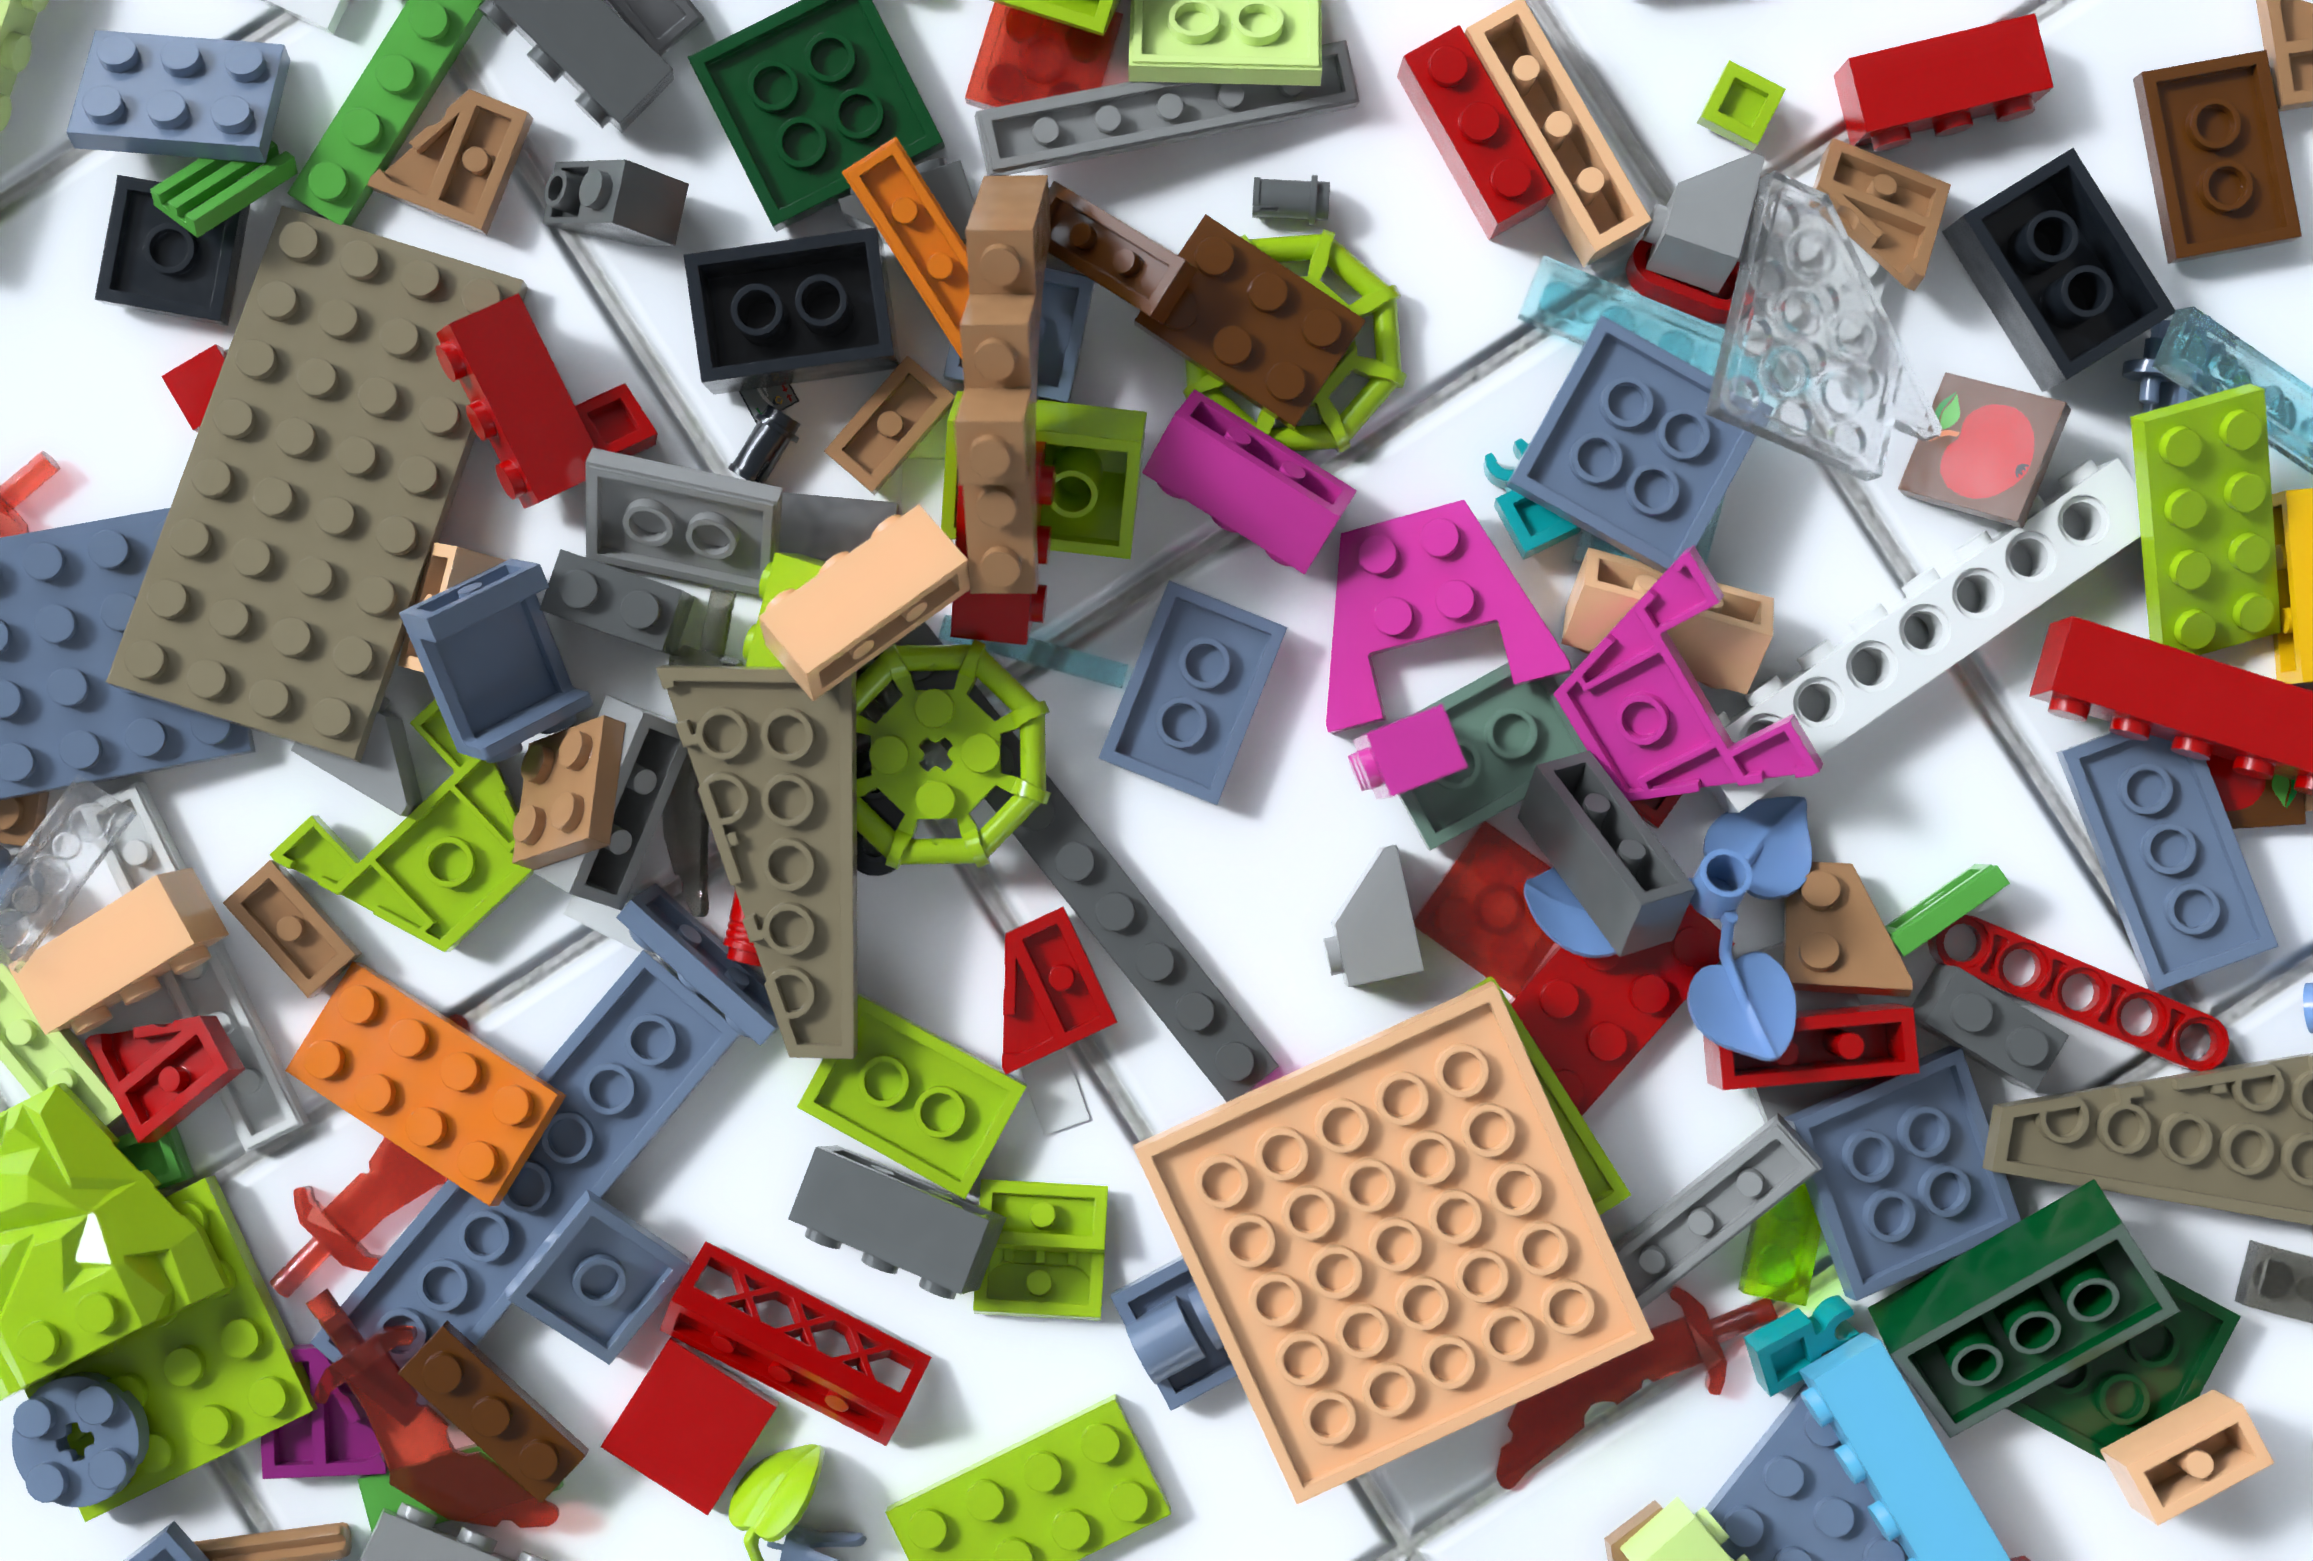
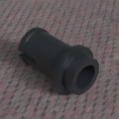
M770 404L767 405L762 414L755 413L754 418L759 421L734 462L728 467L729 470L745 480L763 484L767 481L790 441L797 443L800 439L795 433L801 424Z

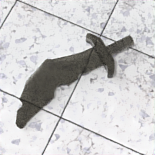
M711 586L709 607L706 612L700 647L681 646L670 655L669 665L744 666L741 659L725 654L737 591ZM687 752L662 813L663 836L674 875L680 877L682 895L691 914L695 917H705L709 913L707 888L709 822L697 790L700 785Z

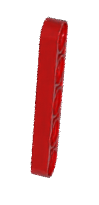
M1964 915L1927 941L1929 953L1936 963L1960 967L1995 990L2178 1067L2197 1071L2211 1070L2221 1064L2228 1054L2230 1045L2228 1032L2223 1024L2213 1016L1978 917ZM1964 924L1971 928L1975 934L1976 948L1967 959L1956 961L1945 950V935L1955 925ZM2017 949H2024L2032 956L2035 970L2028 982L2015 986L2005 977L2003 964L2009 953ZM2075 974L2086 976L2092 983L2094 991L2090 1003L2080 1010H2073L2068 1007L2062 996L2063 984L2069 977ZM2140 998L2151 1009V1024L2141 1034L2132 1035L2123 1027L2121 1013L2126 1003ZM2199 1023L2206 1028L2210 1035V1047L2205 1055L2199 1059L2191 1060L2181 1050L2180 1037L2185 1028L2191 1024Z

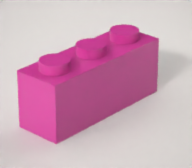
M1195 389L1172 417L1142 471L1144 475L1157 482L1160 489L1174 498L1186 500L1210 515L1212 520L1222 529L1239 533L1263 548L1267 555L1275 562L1284 566H1292L1304 575L1357 492L1356 489Z
M1443 704L1354 739L1353 742L1357 752L1348 755L1352 772L1361 792L1373 790L1376 800L1396 796L1467 768Z

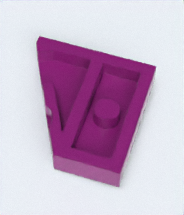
M312 1344L294 1345L289 1350L295 1362H302L309 1376L310 1393L318 1409L261 1436L262 1479L386 1474L393 1467L392 1457L346 1373Z

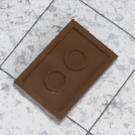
M2267 50L2144 71L2133 78L2168 264L2293 242L2302 237Z
M1205 214L1178 254V256L1188 261L1198 270L1167 320L1162 325L1140 311L1134 320V325L1294 431L1363 328L1366 320Z

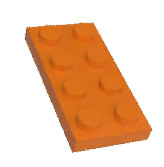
M354 961L285 1070L488 1206L500 1205L567 1096L369 966Z

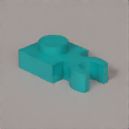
M1522 438L1514 441L1512 448L1514 456L1518 461L1528 446V443ZM1492 452L1485 455L1483 470L1486 478L1494 486L1505 489L1507 492L1495 498L1494 508L1523 560L1580 533V527L1506 487L1514 469L1502 468L1497 463L1496 457Z
M1840 1295L1832 1296L1822 1301L1810 1317H1807L1798 1307L1743 1337L1757 1383L1772 1397L1803 1380L1799 1373L1800 1369L1821 1358V1354L1826 1351L1834 1350L1860 1334L1847 1320L1854 1315L1853 1309Z

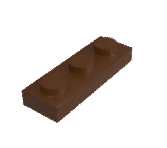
M1054 180L1049 188L1051 240L1048 253L1163 325L1198 269L1177 254Z
M448 1320L398 1372L405 1381L540 1503L573 1471L589 1451L579 1439Z

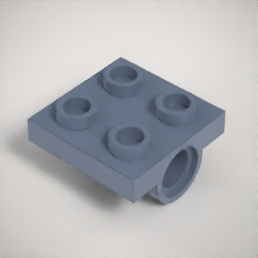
M1182 1255L1110 1294V1298L1125 1324L1127 1335L1151 1381L1158 1386L1170 1411L1237 1376Z

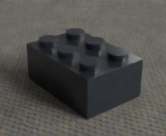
M2071 148L1964 214L1942 231L2042 392L2068 380L2176 313L2173 305L2074 148Z
M876 227L683 255L701 383L713 395L896 369L900 364L884 243Z

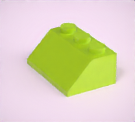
M957 391L947 420L941 530L949 539L956 540L959 483L954 421L963 391ZM1037 400L1036 441L1046 442L1045 465L1056 466L1052 505H1042L1040 524L1052 527L1051 551L1131 559L1147 412Z

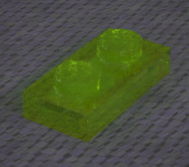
M1805 1182L1751 1224L1738 1290L1743 1294L1801 1306L1807 1305L1821 1227Z

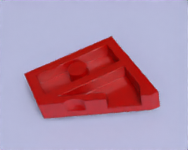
M1064 906L1005 933L1002 1068L1005 1075L1118 1022Z
M196 1016L174 1020L173 1023L134 1027L133 1030L94 1034L84 1040L138 1143L158 1141L245 1070L217 1016Z

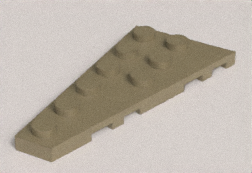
M661 665L656 667L663 690L667 689L678 721L675 725L682 746L687 747L700 785L697 790L730 886L734 885L745 917L742 921L750 943H754L766 978L764 985L789 1058L854 1059L858 1054L856 671L815 701H812L784 667Z
M2313 1052L2214 1068L2206 1071H2195L1993 1104L1982 1168L1992 1172L2075 1186H2082L2095 1179L2100 1188L2105 1191L2313 1226Z

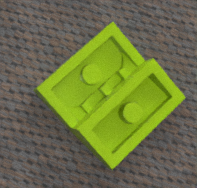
M981 1179L979 1206L1007 1218L980 1289L974 1291L973 1313L1101 1321L1108 1186Z

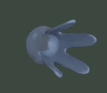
M796 1524L786 1534L784 1544L767 1542V1547L782 1551L780 1561H840L816 1551L815 1548L858 1547L866 1542L867 1537L863 1533L822 1532Z

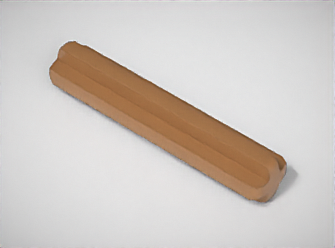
M344 1522L193 1541L210 1561H331L347 1557L351 1554L352 1550L351 1530L349 1525Z

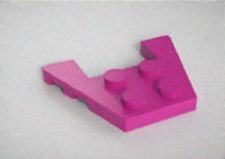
M1465 500L1341 533L1326 714L1328 733L1334 734L1387 720L1372 662L1373 655L1496 622L1499 623L1515 686L1573 672L1567 656L1556 642Z
M1694 545L1686 549L1553 693L1587 751L1590 750L1628 801L1699 792L1702 787L1737 783L1739 786L1763 783L1766 778L1794 774L1795 778L1807 777L1820 772L1823 766L1822 760L1794 714L1738 742H1733L1669 636L1667 630L1720 603L1724 597Z

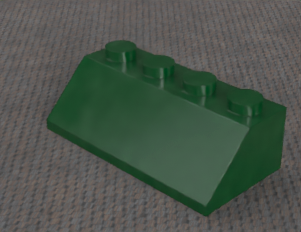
M2095 1179L1868 1307L1869 1313L1890 1356L1949 1438L1958 1435L2180 1311Z

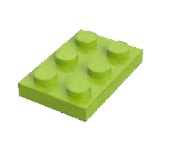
M860 993L858 994V1054L854 1059L823 1058L797 1108L955 1195L966 1199L1024 1093L1027 1084L1009 1074L1005 1075L1004 1071Z

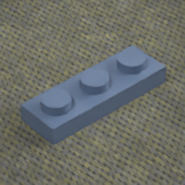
M654 883L632 898L616 918L629 929L632 939L640 947L649 952L656 953L677 972L679 980L687 989L698 995H703L725 1014L727 1023L738 1034L752 1038L761 1046L779 1030L764 985L766 980L748 964L727 959L729 947L723 945L720 939L657 883Z

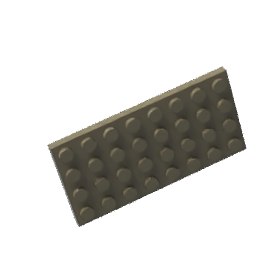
M281 206L106 683L126 691L361 763L376 714L379 712L406 635V628L399 612L415 604L432 543L439 542L477 435L467 417L466 405L471 403L460 381H451L438 360L436 346L441 343L436 333L451 322L517 293L520 294L524 302L528 291L525 281Z

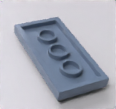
M2109 732L2058 751L2056 754L2148 989L2159 991L2279 947L2206 760H2198L2176 754L2171 751L2172 741L2150 735L2148 741H2139Z

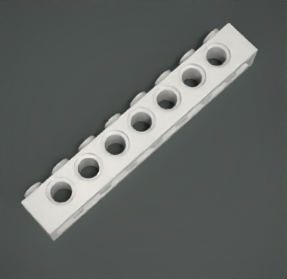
M2091 458L2084 461L2057 480L2063 488L2062 491L2046 502L2041 499L2039 494L2036 495L2023 528L2011 525L1993 538L1990 537L1986 530L1971 538L1953 551L1959 561L1939 574L1933 566L1917 575L1901 587L1907 596L1888 610H1886L1882 603L1871 607L1849 623L1854 634L1835 647L1828 638L1796 659L1802 668L1800 671L1784 682H1781L1778 676L1774 675L1754 687L1747 695H1744L1750 705L1730 719L1724 711L1716 715L1731 740L1738 742L1746 738L1749 727L1755 722L1768 727L1794 714L1819 757H1821L2138 539L2141 534L2136 482L2119 458L2096 466ZM2067 508L2076 511L2083 519L2084 532L2079 540L2070 537L2063 527V515ZM2015 544L2025 547L2032 557V568L2027 576L2018 574L2011 565L2010 552ZM1963 579L1976 585L1980 592V604L1974 613L1965 610L1957 598V589ZM1911 615L1921 618L1928 628V640L1922 649L1913 647L1907 641L1904 634L1905 623ZM1858 651L1868 653L1876 663L1877 672L1875 679L1868 686L1857 681L1852 673V660ZM1807 686L1818 690L1825 702L1824 712L1816 722L1805 718L1799 709V696ZM1793 775L1766 778L1763 783L1739 786L1737 783L1709 786L1708 788L1724 812L1739 813Z

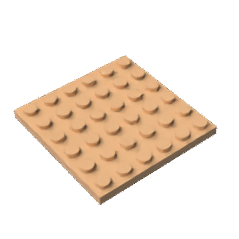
M1492 981L1133 1145L1135 1154L1297 1505L1654 1340L1497 985Z

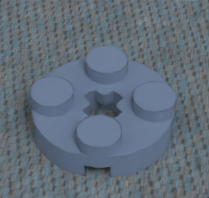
M79 1372L63 1376L43 1385L28 1400L22 1402L16 1408L13 1415L12 1452L18 1472L26 1482L28 1494L34 1500L41 1503L54 1502L64 1507H86L112 1497L130 1483L129 1480L134 1475L137 1466L143 1463L148 1451L149 1425L142 1405L129 1390L122 1392L117 1385L106 1381L111 1378L100 1373ZM72 1423H78L81 1432H92L94 1444L84 1449V1456L78 1455L75 1449H71L67 1441V1435L72 1433Z

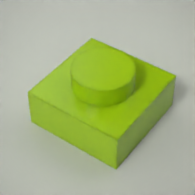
M1729 60L1696 123L1753 151L1759 144L1786 88Z

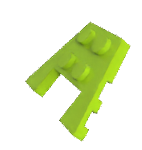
M434 699L410 724L454 770V773L362 860L353 853L319 815H311L269 855L282 866L300 872L318 882L317 884L323 888L354 901L372 911L375 916L445 953L451 952L528 880L534 874V870L512 863L515 846L513 824L519 810L497 762L488 763L486 760L458 753L436 699Z

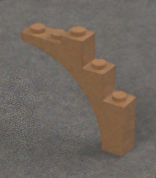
M1048 175L984 176L965 230L970 295L960 323L964 391L954 421L959 485H963L970 593L1036 594L1039 583L1036 518V404L1042 293L1046 260L1051 240Z

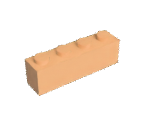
M1515 0L1467 27L1465 30L1467 39L1554 191L1547 205L1583 268L1639 237L1651 222V218L1526 1Z

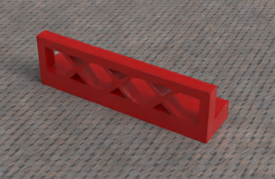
M707 1241L703 1244L670 1300L660 1331L884 1446L888 1445L932 1358ZM707 1266L731 1277L737 1294L718 1299L695 1286ZM771 1300L778 1301L789 1308L794 1324L774 1328L762 1322L755 1304ZM832 1329L844 1335L851 1353L832 1358L818 1350L812 1333ZM889 1358L910 1369L911 1371L901 1391L899 1392L877 1381L869 1362Z

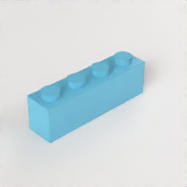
M1863 1332L1799 1370L1808 1386L1807 1390L1800 1393L1807 1409L1821 1428L1830 1423L1842 1444L1834 1450L1840 1465L1855 1485L1864 1481L1875 1500V1503L1867 1507L1869 1514L1888 1542L1895 1538L1898 1539L1909 1558L1906 1561H2011L1881 1340Z

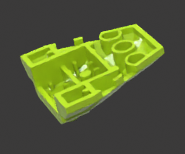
M65 1083L56 1084L0 1113V1402L61 1372L60 1369L135 1331L174 1315L231 1286L204 1227L190 1213L182 1215L158 1191V1188L162 1185L148 1169L139 1171L117 1148L120 1140Z

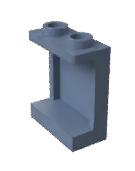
M511 558L399 612L458 753L486 760L488 763L509 759L523 749L522 742L539 733L552 734L570 727L577 721L575 714L593 705L588 691L576 689L572 685L543 611L539 610L541 605L536 594L549 588L540 563Z

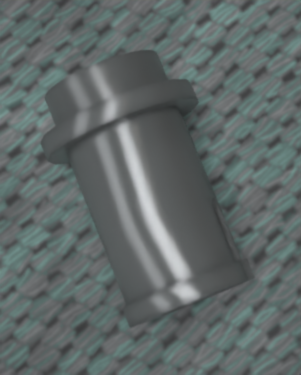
M1312 175L1311 181L1261 179V177H1254L1252 218L1309 219V226H1315L1316 220H1328L1330 182L1318 181V175Z

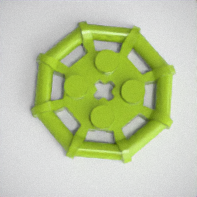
M1323 229L1322 234L1248 239L1244 234L1240 237L1277 262L1310 260L1308 275L1300 276L1301 278L1360 317L1365 318L1373 315L1376 359L1358 356L1355 339L1310 405V407H1316L1321 424L1296 426L1294 431L1288 427L1273 428L1275 418L1261 410L1256 422L1220 391L1226 387L1224 384L1186 359L1187 387L1182 392L1187 399L1194 389L1295 452L1336 449L1338 453H1341L1351 448L1350 440L1396 388L1404 387L1407 374L1402 371L1397 309V300L1401 298V294L1395 284L1391 286L1386 284L1334 239L1335 232ZM1327 266L1362 297L1348 305L1321 281ZM1353 372L1369 380L1339 414L1329 398L1350 373Z
M975 639L972 644L897 646L894 643L883 651L856 680V732L871 736L869 752L871 775L857 779V831L886 858L885 865L898 870L900 865L976 864L978 868L990 864L989 857L1041 803L1045 805L1048 803L1051 793L1046 791L1045 715L1050 713L1045 700L1039 702L986 651V643ZM959 670L955 689L917 690L911 671ZM977 678L1012 712L994 721L968 695ZM892 680L895 681L903 696L877 723L859 715ZM1020 729V778L1003 774L1001 762V734ZM944 737L948 739L953 745L947 753L949 759L953 762L950 768L944 771L942 768L934 766L929 771L925 770L920 763L925 757L924 751L920 748L923 742L928 738L935 743L942 741ZM998 786L1014 794L979 829L970 813L989 793ZM879 789L905 814L896 832L861 797ZM919 819H957L962 838L914 839Z

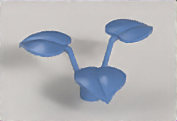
M1800 796L1765 798L1755 801L1739 813H1728V811L1723 813L1709 827L1703 844L1704 858L1693 878H1688L1696 888L1690 901L1692 907L1702 916L1720 919L1722 923L1719 958L1722 965H1709L1702 968L1691 981L1687 995L1691 1019L1697 1029L1715 1044L1763 1061L1779 1059L1792 1039L1796 1022L1795 993L1787 972L1780 963L1767 953L1753 951L1742 955L1734 961L1732 943L1734 926L1738 921L1736 910L1746 893L1758 899L1775 900L1788 897L1797 892L1806 881L1807 877L1805 876L1810 873L1812 866V847L1807 823V801L1805 797ZM1554 867L1541 875L1526 880L1524 896L1529 910L1536 923L1550 939L1565 950L1583 957L1603 958L1617 954Z

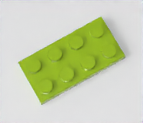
M2246 384L2131 416L2150 640L2196 655H2203L2281 632L2265 389L2253 384Z
M1116 1394L889 1505L885 1512L909 1561H1078L1172 1514L1171 1506Z

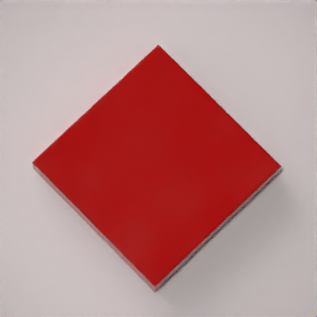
M671 1336L600 1447L708 1516L780 1403L695 1348Z

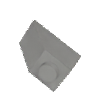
M1751 153L1678 183L1666 206L1656 203L1650 214L1651 222L1645 228L1643 241L1652 243L1646 270L1718 294L1739 260L1765 156Z
M384 696L379 712L376 714L361 763L298 743H294L292 746V752L399 816H409L423 802L403 720L385 710L391 701L386 696Z
M1391 844L1379 847L1331 921L1334 936L1323 938L1331 976L1342 974L1344 984L1348 987L1424 971L1397 845Z

